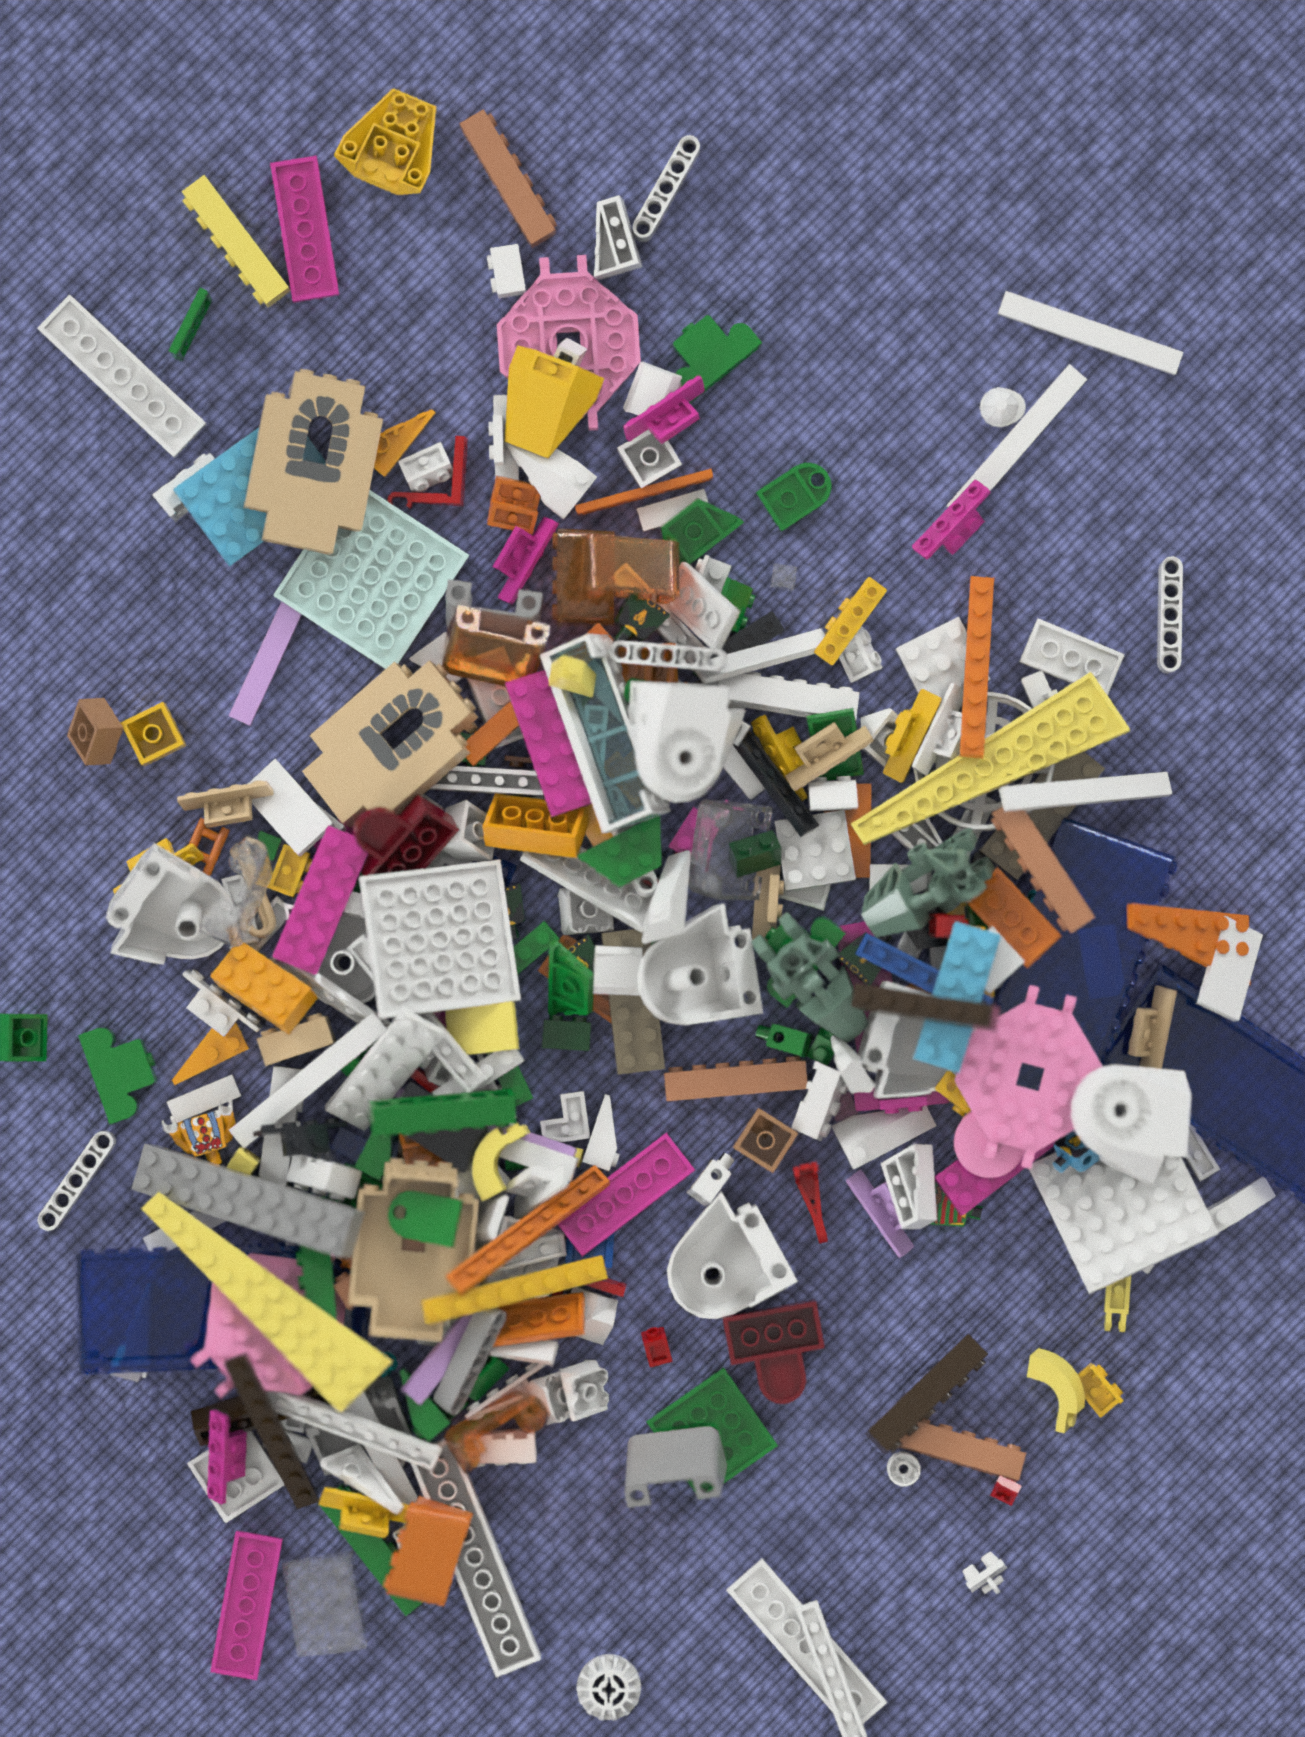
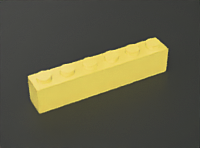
M205 175L182 191L185 196L182 200L190 212L193 209L199 215L196 218L198 223L204 230L209 228L213 234L210 237L218 249L224 248L227 252L224 256L232 268L235 265L239 268L241 273L238 276L246 286L251 284L255 290L252 294L260 305L265 303L269 308L290 292L287 284Z

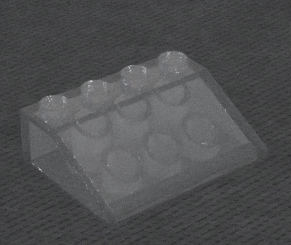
M352 1551L282 1562L297 1657L366 1649L368 1643Z

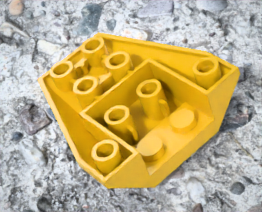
M393 88L343 135L334 153V157L354 177L393 194L421 193L430 175L436 106Z
M517 345L509 366L504 442L549 459L596 402L605 379L574 364L540 351Z

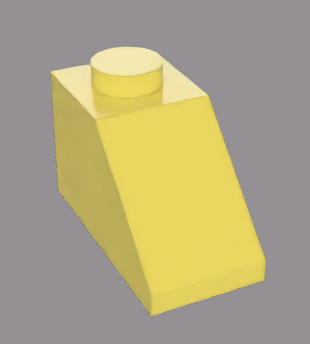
M562 655L551 664L548 685L592 698L597 674L585 661Z
M240 1147L227 1167L252 1175L261 1164V1159L246 1147Z

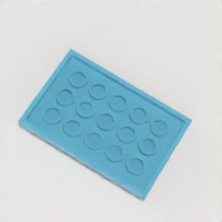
M259 428L173 489L229 566L264 542L261 539L266 513L243 508ZM307 436L303 460L326 465V461Z

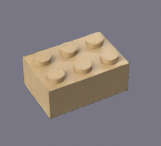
M321 1013L306 1017L307 1022L302 1024L299 1022L289 1035L282 1030L277 1031V1028L261 1032L262 1037L257 1038V1042L265 1066L336 1043L329 1017H322Z

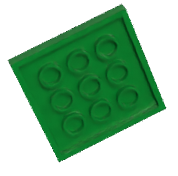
M724 1367L646 1421L653 1433L698 1427L715 1428L720 1435L727 1463L724 1483L778 1446ZM688 1479L687 1482L696 1493L693 1479ZM703 1482L700 1485L705 1491L714 1489L713 1484L710 1482Z

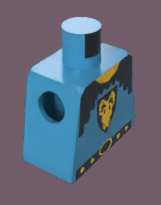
M1075 1130L1054 1142L1058 1158L1052 1164L1060 1173H1063L1069 1166L1079 1172H1084L1098 1162L1101 1156L1089 1149L1075 1133Z

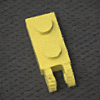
M1131 1275L1106 1286L1104 1331L1111 1330L1112 1313H1119L1118 1329L1119 1332H1125L1126 1317L1129 1314Z

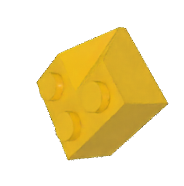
M164 702L121 722L140 764L144 767L187 746L167 704Z

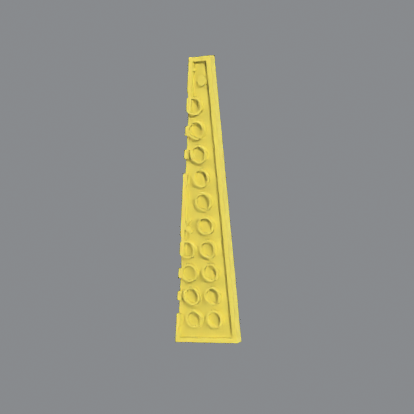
M1092 672L985 738L983 758L955 757L851 823V826L862 843L866 845L1130 732V728Z
M160 1192L141 1208L340 1413L392 1363L386 1356Z

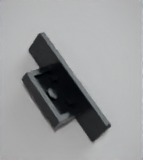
M771 611L725 640L721 650L726 654L763 645L784 632V627L775 613ZM714 653L710 659L719 657V655Z
M339 1118L326 1119L324 1124H318L317 1120L304 1121L303 1126H296V1122L283 1123L281 1128H275L274 1124L261 1125V1130L253 1132V1137L280 1134L283 1157L330 1152L328 1130L340 1129L348 1125L347 1121L339 1122Z

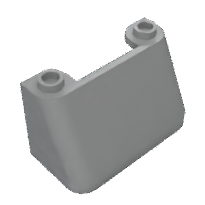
M388 1376L375 1379L364 1391L381 1425L413 1436L393 1380ZM305 1423L307 1435L319 1463L322 1458L360 1444ZM360 1444V1446H361V1447L363 1448V1450L365 1451V1450H366L365 1446H364L363 1444ZM322 1468L325 1476L331 1474L329 1471Z

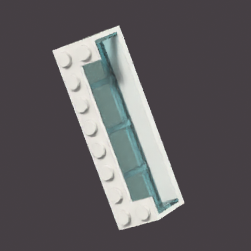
M586 634L545 652L540 657L548 680L551 664L562 655L585 661L597 674L592 698L553 686L551 688L603 833H609L671 812L669 807L670 801L656 796L647 789L638 774L635 759L636 737L628 735L630 703H627L624 698V689L627 682L624 681L621 663L614 661L610 656L609 650L613 644L612 639L608 634Z

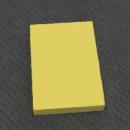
M514 1001L445 1011L447 1031L467 1055L519 1049Z

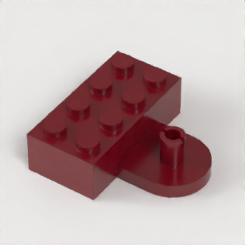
M419 794L414 797L400 815L385 807L368 809L357 818L353 826V836L357 844L368 853L361 872L363 876L426 869L460 829L450 814Z
M807 1300L722 1317L731 1365L755 1361L759 1387L768 1400L777 1404H787L798 1399L806 1385L801 1352L825 1348L816 1300Z

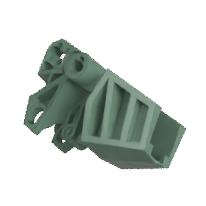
M972 828L960 831L939 844L935 849H928L924 843L913 847L907 853L908 858L912 862L911 865L901 870L895 862L864 897L861 915L875 937L920 929L931 920L927 913L928 911L938 906L942 913H948L957 908L961 902L972 900L987 888L984 881L991 879L995 867L989 857H983L971 865L968 862L969 855L967 853L974 850L978 840ZM934 869L935 873L928 887L930 891L921 895H914L910 883Z
M786 912L778 920L794 941L783 946L777 955L762 935L759 934L751 941L759 956L767 963L768 970L774 981L771 985L783 1000H786L794 993L800 1000L795 1004L796 1007L813 1022L846 1042L860 1035L869 1025L865 1012L851 1007L854 986L845 965L837 970L831 963L840 955L827 939L822 943L812 940L791 914ZM814 963L831 982L828 985V990L821 986L824 982L812 966Z

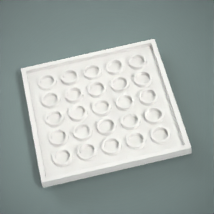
M500 860L362 876L359 878L379 1019L397 1017L403 1009L414 1014H423L521 1000Z
M1056 1153L1032 1163L1031 1169L1028 1168L1089 1294L1219 1235L1181 1157H1178V1161H1163L1154 1183H1143L1100 1160L1084 1172H1079L1069 1166L1063 1173H1060L1052 1164L1058 1158Z

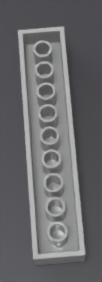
M144 1144L132 1185V1190L153 1197L160 1192L175 1204L343 1258H352L365 1211L153 1144Z

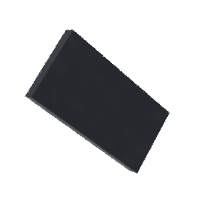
M409 1081L399 1098L432 1095ZM467 1127L456 1132L449 1131L448 1129L439 1130V1132L428 1134L424 1131L415 1132L414 1135L407 1137L444 1161L452 1163V1166L465 1173L474 1158L479 1144L490 1132L485 1129Z

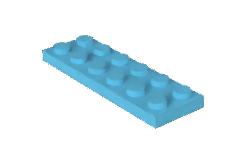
M955 922L933 995L981 1003L1001 935ZM924 1021L913 1059L960 1073L973 1028Z

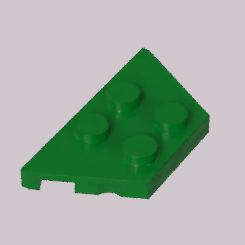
M700 498L691 502L660 526L671 577L675 576L681 562H686L690 565L742 525L744 521Z
M660 816L643 821L580 853L577 856L578 859L595 869V872L609 879L618 888L660 868L662 865Z
M554 939L549 944L548 1015H555L557 1012H564L565 1015H588L593 1010L594 973L558 940Z

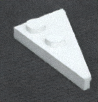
M360 1444L322 1458L320 1462L322 1468L393 1513L398 1514L402 1512L403 1505Z

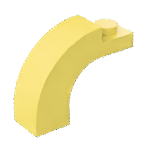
M516 1123L505 1129L506 1134H504L502 1128H496L479 1144L473 1159L472 1175L476 1190L482 1201H486L507 1190L498 1171V1159L501 1152L508 1145L530 1134L527 1125L519 1126Z
M1038 1348L1030 1355L1027 1377L1042 1381L1054 1390L1059 1401L1055 1431L1065 1433L1075 1425L1077 1414L1085 1406L1084 1388L1077 1372L1065 1359L1053 1352Z

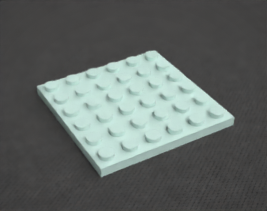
M369 490L362 530L355 532L338 528L332 555L303 550L273 596L386 669L393 662L399 664L445 594L448 579L454 580L469 555Z

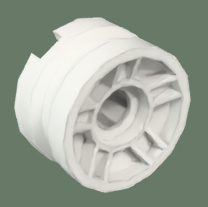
M900 1451L889 1458L887 1473L895 1484L909 1486L918 1480L920 1464L913 1454ZM901 1465L908 1466L905 1474L899 1471Z

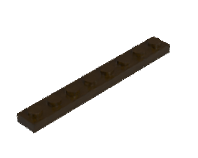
M247 1353L224 1360V1367L296 1508L300 1509L319 1502V1495Z

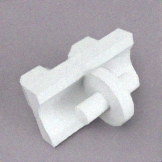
M989 1552L981 1558L987 1567L983 1572L979 1574L973 1564L963 1570L967 1580L966 1585L972 1593L987 1582L988 1584L981 1588L985 1594L992 1589L996 1594L1000 1592L997 1586L1004 1579L1001 1575L994 1580L992 1579L1006 1570L1007 1567L1001 1559L998 1560L992 1552Z

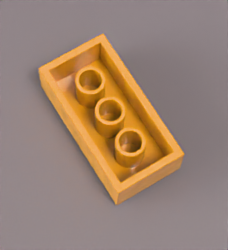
M495 793L483 823L485 846L577 858L588 827L587 806L551 818L544 799Z
M240 939L210 975L218 987L288 1035L318 998L309 986Z

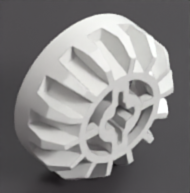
M604 1654L591 1659L582 1668L577 1681V1694L580 1704H582L589 1715H593L602 1721H615L620 1717L630 1714L639 1701L641 1692L640 1677L636 1668L627 1659L614 1654ZM605 1674V1677L599 1681L598 1688L593 1687L595 1680ZM613 1674L622 1679L625 1688H620L619 1682L613 1677ZM608 1677H610L612 1688H616L611 1690L610 1699H608V1693L604 1689L608 1683ZM592 1692L599 1693L600 1697L604 1699V1705L595 1700ZM619 1692H625L623 1699L613 1706V1700L619 1695Z

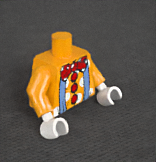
M229 1099V1106L227 1107L222 1106L221 1101H219L218 1110L178 1122V1126L175 1117L170 1116L172 1124L166 1125L162 1121L163 1129L166 1133H169L175 1144L187 1154H193L194 1157L205 1154L207 1161L221 1164L222 1160L219 1149L228 1147V1143L233 1139V1135L229 1130L236 1125L232 1111L233 1101Z

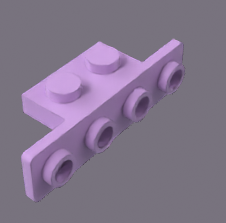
M858 1170L846 1180V1183L896 1255L901 1258L914 1245L901 1228L887 1182L885 1181L874 1188L863 1171Z

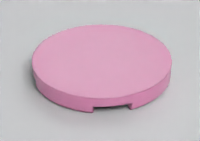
M972 1111L962 1118L954 1136V1150L960 1163L968 1171L980 1177L994 1178L1007 1174L1018 1165L1025 1151L1021 1148L998 1143L994 1159L985 1157L988 1138Z

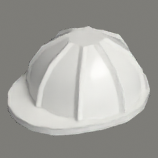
M998 387L991 389L983 396L980 411L988 424L995 427H1004L1021 419L1025 413L1026 406L1020 394Z

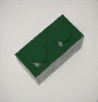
M773 830L729 843V862L736 877L739 878L781 865V845Z
M549 1015V1020H544L542 1048L590 1051L591 1023L587 1022L585 1017H573L572 1021H563V1016Z

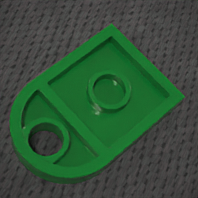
M802 463L758 490L756 495L779 530L783 532L827 501L831 492V480L828 473L821 466L814 463ZM814 474H820L824 477V484L822 486L816 487L811 483V477Z
M405 1191L397 1195L389 1206V1224L393 1231L401 1237L454 1248L463 1200L419 1191ZM402 1205L406 1208L407 1214L403 1219H398L395 1211L398 1206Z

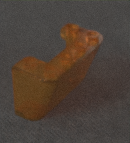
M558 528V533H553V550H557V556H553V571H557V580H552V594H557V604H552L553 620H557V626H595L597 623L601 626H614L615 531Z
M599 534L583 536L580 593H587L586 597L601 598L606 593H615L617 598H629L630 594L638 595L640 600L656 599L658 604L675 602V599L680 598L679 542Z
M457 605L446 632L442 666L448 674L505 686L506 682L537 673L541 661L540 655L543 654L548 640L550 625L527 620L524 640L479 631L478 625L481 610ZM470 614L474 622L470 624L464 623L461 620V615ZM532 629H539L542 632L539 639L531 636L530 631Z
M513 1391L451 1427L445 1434V1442L463 1473L466 1474L479 1465L481 1455L487 1452V1448L480 1439L482 1436L513 1418L523 1432L527 1434L537 1432L546 1427L549 1412L538 1397L522 1391Z

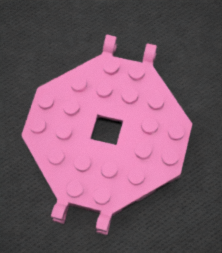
M577 255L578 272L550 274L549 257L539 258L540 276L497 324L500 373L508 379L509 366L517 345L554 356L557 350L556 334L580 332L581 346L587 348L580 367L605 379L596 402L586 413L588 414L589 431L598 430L597 412L641 362L638 316L587 272L586 255Z
M1029 985L1025 1002L999 1016L996 1032L977 1029L971 1033L960 1073H956L955 1077L956 1085L988 1138L984 1156L994 1159L998 1143L1025 1150L1021 1166L1030 1169L1035 1152L1074 1130L1071 1120V1100L1075 1089L1085 1075L1097 1068L1103 1067L1072 1015L1076 997L1066 995L1063 1009L1059 1011L1035 1004L1039 988ZM1022 1062L1044 1068L1039 1091L1016 1085Z
M253 1253L247 1255L304 1297L303 1290H299L298 1276H302L301 1266L297 1267L296 1259ZM331 1255V1262H334L336 1257ZM212 1283L205 1348L195 1355L191 1361L197 1368L207 1359L211 1358L228 1379L215 1390L219 1397H223L235 1387L224 1367V1360L243 1353H247L267 1392H282L301 1396L314 1385ZM334 1289L337 1322L344 1325L345 1304Z

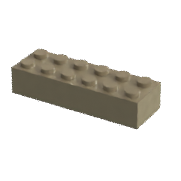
M1081 752L1055 764L1052 782L1098 778L1105 768L1088 754ZM1039 773L1032 784L1044 783L1047 774ZM1076 805L1034 809L1028 816L1047 843ZM995 829L979 852L985 857H989L991 862L1014 880H1018L1024 872L1017 861L1020 856L1016 850L1011 852L1004 842L1007 836L1003 830L998 832Z
M636 929L601 933L602 946L642 948V958L651 947V942L646 944L642 942V933ZM608 994L617 1074L665 1069L660 1019L655 1017L645 1006L640 995Z

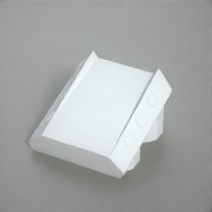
M640 362L623 409L625 412L640 415L649 406L655 405L664 399L666 395L679 389L682 376L648 363Z
M567 888L559 889L557 897L559 898L560 930L563 935L609 932L614 930L613 916Z
M595 946L593 994L640 995L637 975L642 959V948Z
M833 1035L831 1037V1044L835 1053V1062L849 1091L852 1094L857 1092L870 1093L876 1086V1083L867 1075L862 1066L864 1061L844 1040Z
M507 1195L492 1197L486 1201L479 1200L475 1243L486 1246L496 1238L509 1198Z
M584 1360V1362L564 1369L559 1368L571 1421H577L608 1410L609 1394L604 1391L603 1387L608 1380V1372L600 1368L596 1360Z
M560 1371L529 1382L527 1389L530 1391L537 1416L536 1421L539 1424L546 1426L571 1418Z

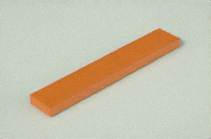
M712 469L655 483L642 489L637 488L575 505L576 513L578 516L711 481L713 479Z

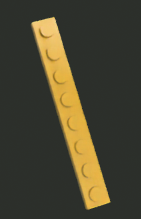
M598 1255L476 1286L462 1296L456 1291L421 1300L426 1324H432L608 1278L603 1255Z

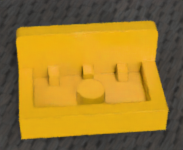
M284 844L267 888L295 898V895L299 894L304 883L301 880L304 871L308 873L312 864L311 854L305 852L300 857L289 845Z
M1090 1363L1078 1373L1084 1388L1085 1400L1100 1418L1118 1403L1121 1404L1124 1401L1120 1397L1123 1392L1115 1383L1110 1385L1105 1379L1108 1374L1100 1364L1095 1367L1093 1363Z

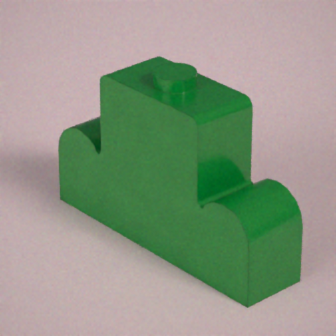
M706 315L695 325L693 322L687 325L682 330L683 335L674 341L673 349L688 366V368L679 369L675 374L682 376L680 381L681 387L688 380L694 379L699 375L703 379L705 389L703 393H705L762 346V342L752 329L744 323L733 325L729 331V336H726L711 316ZM700 394L699 396H697L696 398H694L693 400H691V401L689 402V404H691L693 401H695V400H696L698 397H700L702 394Z
M827 917L816 918L811 925V933L803 928L812 940L822 943L827 939L834 948L846 934L844 929ZM781 923L776 929L772 926L764 936L775 950L776 955L783 946L794 941L787 934ZM814 963L812 966L817 971L818 967ZM770 976L767 983L768 992L788 1008L796 996L793 993L786 1000H783L771 985L774 981Z
M97 1028L78 1035L109 1124L136 1115L139 1110V1101L130 1093L157 1082L153 1069L156 1063L152 1053L147 1052L144 1041L136 1039L114 1047L116 1037L109 1028Z

